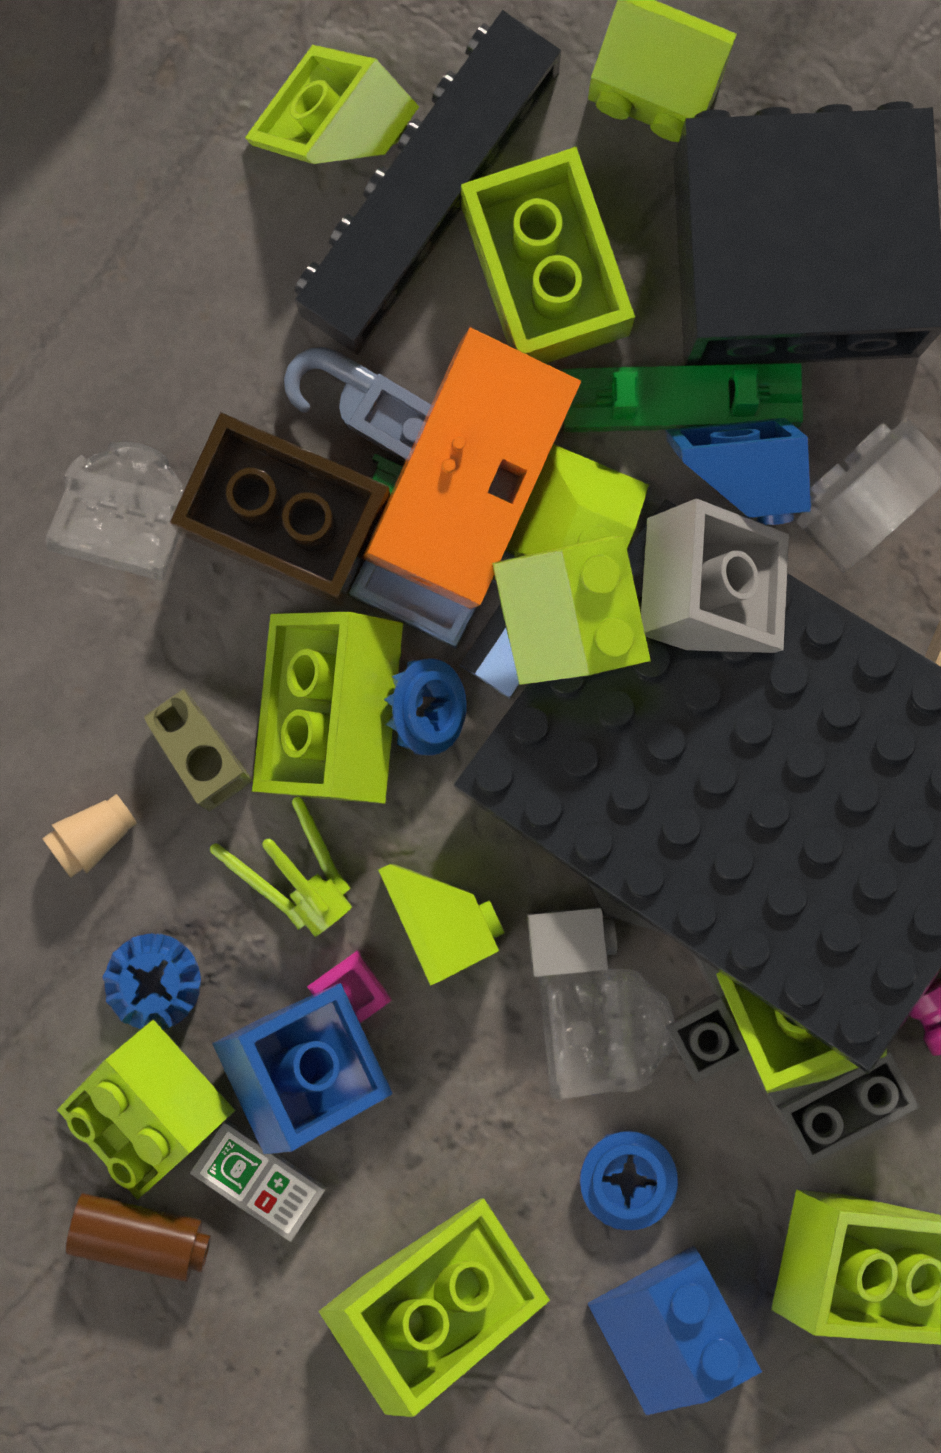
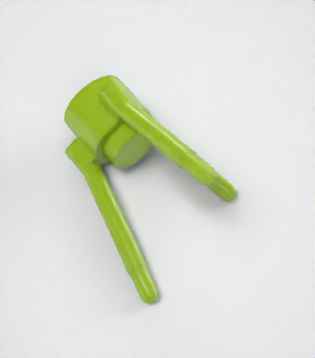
M295 797L292 800V805L327 880L324 881L318 873L306 880L272 839H265L262 847L296 888L289 895L296 905L218 843L210 846V852L284 912L298 930L306 925L316 937L352 908L343 896L350 887L338 873L304 800L301 797Z

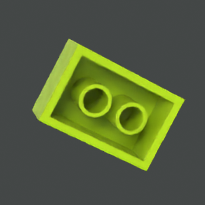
M577 147L461 184V209L508 346L546 364L630 336L635 315Z

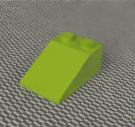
M796 1189L771 1310L814 1336L941 1345V1215L849 1195Z
M482 1198L363 1275L318 1312L384 1414L414 1417L546 1305L550 1299L485 1199Z

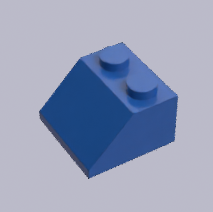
M786 418L666 429L667 442L682 462L749 518L756 517V522L765 525H776L793 521V513L811 512L808 437Z
M341 983L266 1015L212 1043L263 1154L292 1152L393 1094Z
M695 1245L588 1302L591 1312L646 1415L708 1402L762 1372Z

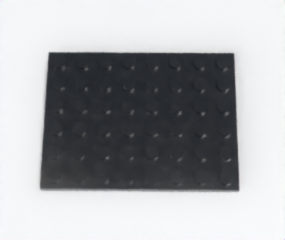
M665 499L654 515L674 508L677 505ZM647 524L627 550L640 613ZM787 573L784 650L764 653L685 650L646 637L651 661L587 676L529 683L453 784L456 790L867 1074H870L941 970V666Z

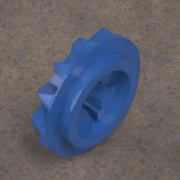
M427 658L408 661L404 672L392 676L395 685L394 694L384 699L392 706L393 714L386 725L397 731V745L411 749L415 755L440 754L453 745L464 726L467 704L463 684L455 670L441 660ZM423 697H436V700L432 701L430 706L424 710V717L416 715L417 707L423 703Z
M144 934L133 937L112 953L107 969L102 977L105 985L106 1003L117 1014L121 1022L138 1029H142L152 1020L161 1029L170 1028L179 1023L195 1006L201 988L199 966L191 951L180 941L163 934ZM164 961H167L168 964L163 970L164 975L160 982L167 988L166 992L173 998L170 999L166 995L161 996L157 993H152L137 1003L135 1000L140 995L138 991L142 986V982L136 977L137 973L131 970V967L151 972L156 967H160Z
M633 1130L607 1134L593 1148L587 1151L579 1175L582 1196L591 1213L604 1224L619 1230H639L656 1223L668 1212L673 1204L678 1186L676 1166L666 1148L655 1138ZM628 1155H632V1162L634 1163L636 1173L645 1176L646 1179L654 1180V1183L645 1182L644 1185L634 1186L632 1195L629 1196V1205H624L625 1198L622 1195L620 1185L611 1183L610 1179L602 1178L603 1176L612 1177V1174L622 1173L624 1163H627Z

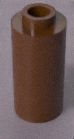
M82 1193L71 1219L66 1242V1254L187 1282L192 1270L203 1271L210 1247L211 1235L201 1233L202 1220Z

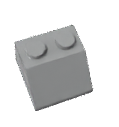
M697 498L647 518L641 618L645 637L685 650L776 653L784 650L789 534Z

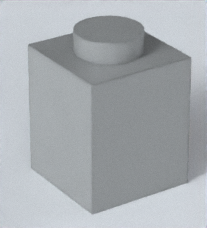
M601 907L527 914L532 973L534 977L608 970L607 956L617 955L614 919H603Z

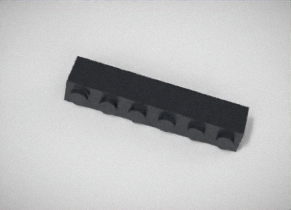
M504 10L501 11L491 26L483 23L476 30L465 51V54L469 56L457 74L449 71L444 75L432 95L431 101L435 105L423 121L415 118L408 125L399 140L397 149L401 152L389 169L381 166L376 170L363 193L367 200L354 217L346 214L340 220L329 239V244L333 246L320 265L312 262L304 270L295 286L294 291L298 294L295 302L300 316L356 355L360 353L462 210L461 184L487 175L559 74L561 49Z

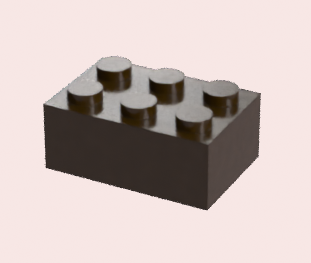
M220 412L169 523L180 535L343 607L364 559L361 558L390 497L389 487L385 484Z

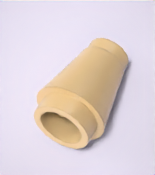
M115 794L107 801L104 800L52 824L54 831L42 839L71 878L81 870H84L87 874L137 822L122 800Z

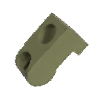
M184 688L144 716L147 725L199 806L207 811H212L253 782L247 770L233 754L218 730L211 725L198 704Z

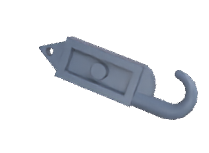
M326 347L309 348L298 354L291 361L285 373L284 387L285 393L293 406L303 413L310 410V404L303 398L300 392V380L307 371L322 369L346 383L341 393L339 409L342 421L348 428L401 461L406 462L431 404L383 375H377L342 353ZM495 474L491 485L498 484L499 478L497 474Z

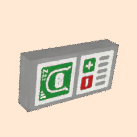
M227 1119L190 1172L191 1175L290 1242L326 1190L324 1185L277 1153L263 1154L255 1138Z

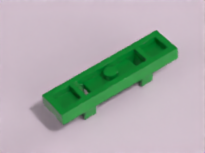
M801 363L563 369L564 373L581 380L563 421L564 432L666 430L786 418L795 427H800L803 423ZM729 382H735L734 402L730 409Z

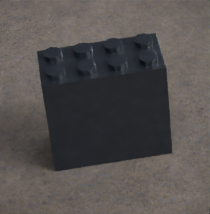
M896 101L883 104L876 110L853 111V108L849 105L832 104L819 108L815 113L792 114V111L786 107H769L757 111L752 116H731L728 111L715 109L702 111L696 114L694 118H685L673 160L684 366L918 358L941 334V230L933 107L914 108V105L910 102Z

